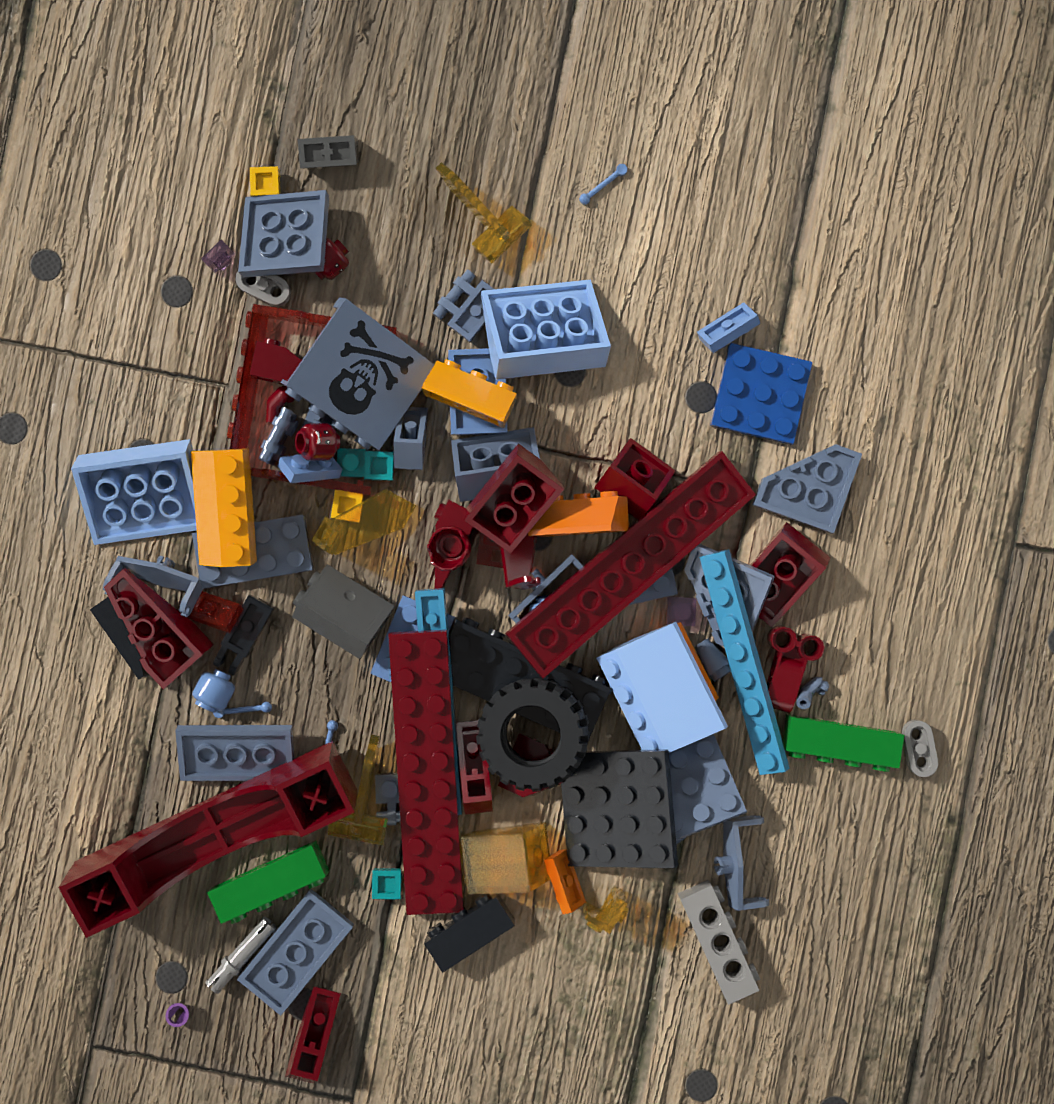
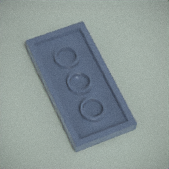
M305 515L255 522L257 562L251 566L214 567L199 565L197 532L192 533L202 588L314 570Z
M178 725L175 730L180 781H248L294 759L292 725Z
M310 889L237 980L281 1016L353 928L354 923Z

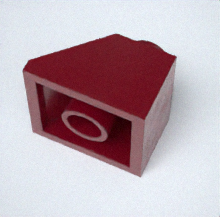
M630 438L594 488L599 492L618 491V496L627 497L628 514L639 520L657 500L676 470Z

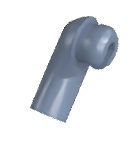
M813 677L800 688L796 701L799 708L808 709L815 692L819 695H825V691L829 689V683L822 680L823 677Z

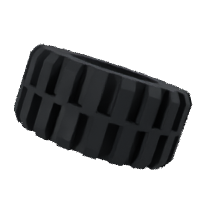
M535 677L533 679L525 678L513 682L492 696L491 700L485 704L482 710V717L479 718L477 724L479 734L476 736L477 745H480L482 750L479 754L482 761L486 760L490 767L487 769L492 775L496 773L501 777L500 782L505 785L509 783L515 785L517 790L532 789V792L541 791L543 788L548 787L551 789L558 786L560 782L566 781L573 774L586 754L590 739L588 717L582 709L583 705L580 700L577 701L572 695L573 692L568 688H563L558 682L553 680L548 681ZM526 707H540L549 711L556 718L560 727L561 737L556 751L551 756L539 761H530L522 758L512 749L507 738V727L510 719L517 711Z

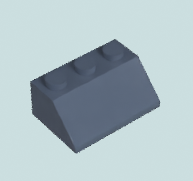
M534 427L508 431L507 434H488L451 440L455 478L460 502L473 500L518 443L540 459Z

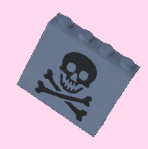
M339 297L333 306L337 309L289 380L282 379L280 383L287 387L285 393L299 402L303 398L311 405L308 409L321 418L325 414L332 418L334 421L331 425L344 434L348 430L355 434L357 437L354 441L367 450L370 446L380 450L422 389L424 381L435 364L348 299Z

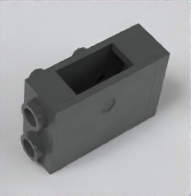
M327 564L321 573L316 571L307 584L310 586L306 592L301 590L293 601V605L296 608L292 617L361 659L387 622L394 605Z

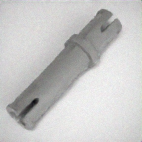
M263 917L240 945L229 956H225L221 960L222 964L205 981L208 987L213 986L211 990L214 993L219 994L234 975H239L242 972V966L267 938L277 930L275 924L270 925L272 921L269 918Z

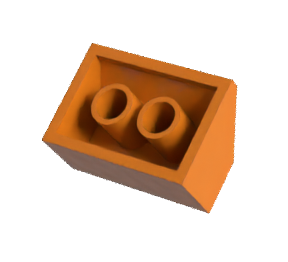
M618 491L600 492L601 497L591 498L590 493L573 494V500H564V495H559L528 532V536L550 537L628 531L627 497L618 496Z

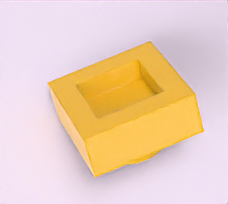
M278 166L250 167L251 197L280 194V169Z
M335 490L331 518L360 522L364 494Z

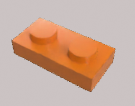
M567 849L559 850L545 859L547 874L551 879L556 900L560 905L562 914L574 912L586 901L574 867H568Z

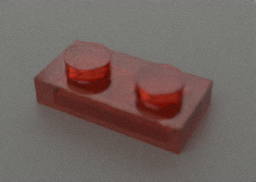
M202 591L191 614L187 618L230 633L243 608L238 603Z

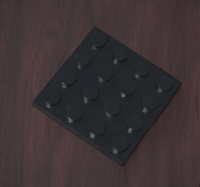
M668 749L586 751L578 768L561 784L566 849L569 861L568 867L676 868L678 866Z

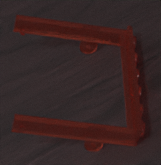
M253 304L252 311L247 312L245 327L249 328L248 338L243 339L241 345V355L244 356L243 367H238L236 382L240 384L238 395L234 394L232 401V411H236L234 422L229 423L227 438L231 439L230 449L248 448L259 381L258 379L251 378L250 371L256 342H264V338H266L268 319L325 327L331 319L330 316ZM382 325L397 336V327ZM251 467V477L290 483L282 471ZM333 480L292 483L359 493L367 496L372 494V487L364 486V481L358 480L357 484Z

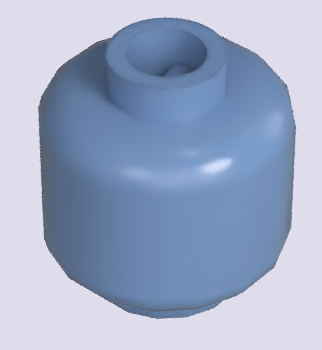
M215 669L213 673L203 672L192 692L193 697L196 699L195 704L213 713H216L217 709L224 710L235 691L234 684L229 681L231 676L218 669Z

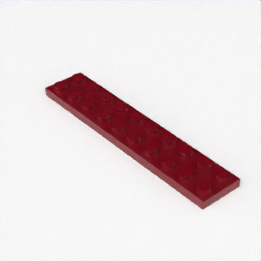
M718 451L631 525L628 531L623 532L505 634L541 678L546 677L756 496L755 492L724 452Z
M447 630L390 632L388 637L406 914L458 913L463 910L464 901Z

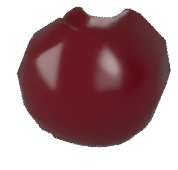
M445 526L435 531L427 545L430 563L442 571L455 570L464 565L471 553V544L465 531L455 526Z

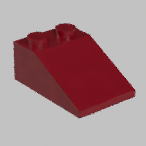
M787 522L750 564L775 576L759 615V618L771 628L827 568L831 558Z

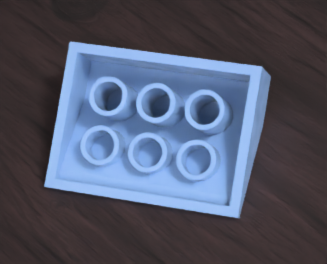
M591 280L481 291L490 359L496 380L606 367L611 345Z
M190 439L78 455L71 470L94 545L197 530L191 461L193 447Z
M677 622L619 644L597 657L603 673L642 750L668 749L670 753L728 727Z

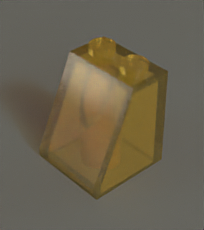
M546 822L472 831L461 837L460 853L463 857L465 868L463 878L467 885L468 894L531 892L551 880L547 874L544 862L545 859L550 857Z

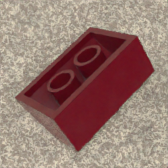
M518 443L468 505L464 521L512 553L562 493L564 486L541 459Z

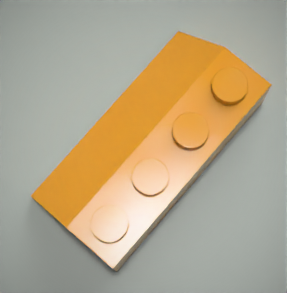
M249 448L191 451L199 565L214 567L253 565L257 562Z

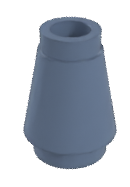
M709 638L694 647L708 677H711L714 682L731 672L727 657L711 643Z

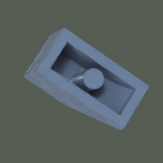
M409 407L396 425L394 468L423 470L428 408Z

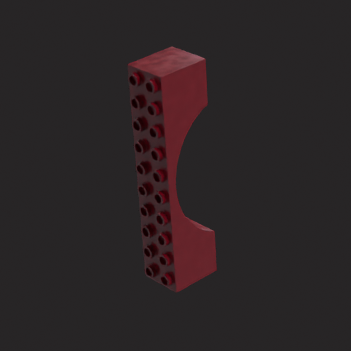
M331 741L293 759L291 762L275 767L75 861L58 888L82 932L88 938L139 914L146 906L174 884L226 854L258 841L277 836L296 835L303 837L355 813L357 788L334 742Z

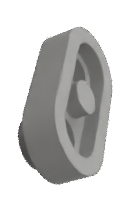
M237 271L236 283L246 294L274 307L283 306L289 301L291 289L284 279L276 275L255 276V284L248 285L247 281L250 277H242ZM279 288L282 290L279 297H273L272 293L275 289Z
M908 721L903 726L901 732L904 734L903 746L907 766L917 776H931L938 768V758L932 729L923 721ZM914 729L919 730V736L916 739H913L911 736ZM919 757H924L925 763L922 766L917 765Z

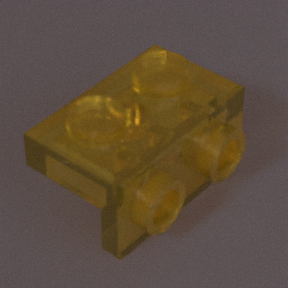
M614 885L600 909L585 902L583 912L584 918L587 920L586 924L596 932L601 933L604 930L610 934L617 922L620 924L623 922L629 910L626 907L628 903L624 891Z

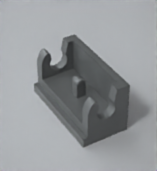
M354 135L297 139L300 169L350 166L359 163V157L357 156L358 140Z

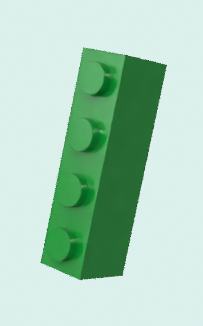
M786 714L782 742L784 749L789 751L788 756L805 759L806 754L816 755V760L821 762L833 763L835 758L845 760L844 765L861 768L862 763L873 764L872 769L890 772V767L900 768L904 734L896 731Z
M315 840L215 885L207 894L220 923L222 924L230 920L231 924H234L246 918V913L253 909L261 912L271 907L273 900L282 897L283 901L299 894L298 889L308 885L309 889L324 883V877L327 876L330 870Z

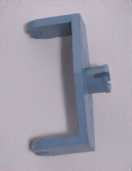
M571 554L547 578L536 568L531 574L535 578L540 577L541 584L532 587L533 591L508 616L515 623L519 622L521 619L517 615L570 563L578 570L583 565Z
M118 556L103 584V590L105 591L104 586L122 569L126 568L139 579L161 587L186 591L179 609L182 612L181 616L185 617L191 614L203 588L198 577L173 569L175 566L174 561L166 557L163 562L164 556H159L156 563Z
M759 815L735 817L723 822V857L718 856L714 858V863L720 864L714 866L716 874H725L728 905L737 911L763 908L770 905L769 899L765 897L743 899L744 867L739 827L763 824L764 817Z

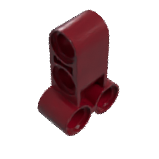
M778 625L770 629L767 634L768 644L776 652L766 684L773 709L791 713L807 661L818 660L823 655L825 647L823 641L817 636L802 634L796 637L793 630ZM785 631L788 635V642L780 647L776 644L775 639L779 632ZM811 639L815 643V649L811 654L807 655L803 652V645L807 640Z

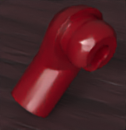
M286 386L278 387L268 397L266 423L272 424L274 417L279 416L281 407L286 402H294L295 399L285 393Z

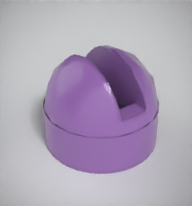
M182 1003L172 1004L166 1011V1021L173 1027L184 1025L189 1018L188 1008ZM179 1008H182L184 1012L180 1014L176 1022L172 1021V1016Z

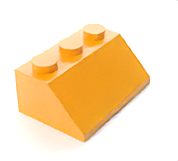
M445 359L444 363L437 360L423 383L422 390L425 396L504 428L517 398V393L512 392L514 387L500 381L495 385L486 381L487 376L480 372L472 370L469 374L460 370L461 365Z

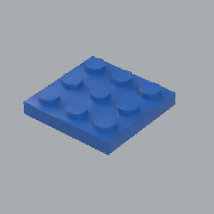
M730 343L710 426L785 444H794L812 362Z

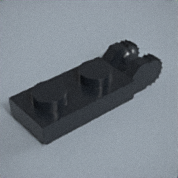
M248 595L221 642L222 647L215 657L213 665L219 668L224 663L229 650L237 653V656L230 665L228 673L234 676L240 669L244 659L250 654L275 608L252 595Z

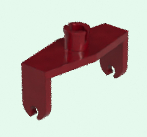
M528 534L512 553L501 547L506 588L526 590L541 584L540 577L532 578V576H529L534 546L533 538L528 536Z

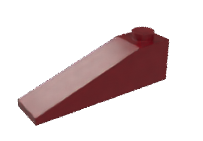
M122 569L104 586L118 618L123 620L129 632L128 638L131 644H135L141 656L140 662L144 670L163 690L214 645L191 620L181 616L180 611L128 569Z

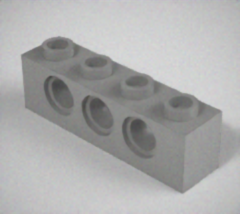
M706 880L677 893L728 1005L760 991L756 984V981L760 980L753 963L748 965L744 955L748 954L747 948L742 938L736 939L732 929L736 928V924L730 912L724 913L720 905L725 900L718 885L712 887L709 880ZM706 909L716 910V914L711 920L702 919V914ZM726 935L728 938L724 945H714V940L717 936ZM737 961L739 962L737 970L733 972L726 971V966L729 962Z

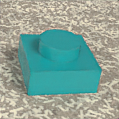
M339 448L337 450V463L342 468L340 477L364 478L366 449Z
M365 451L364 479L394 481V452Z
M373 868L372 899H401L402 868Z

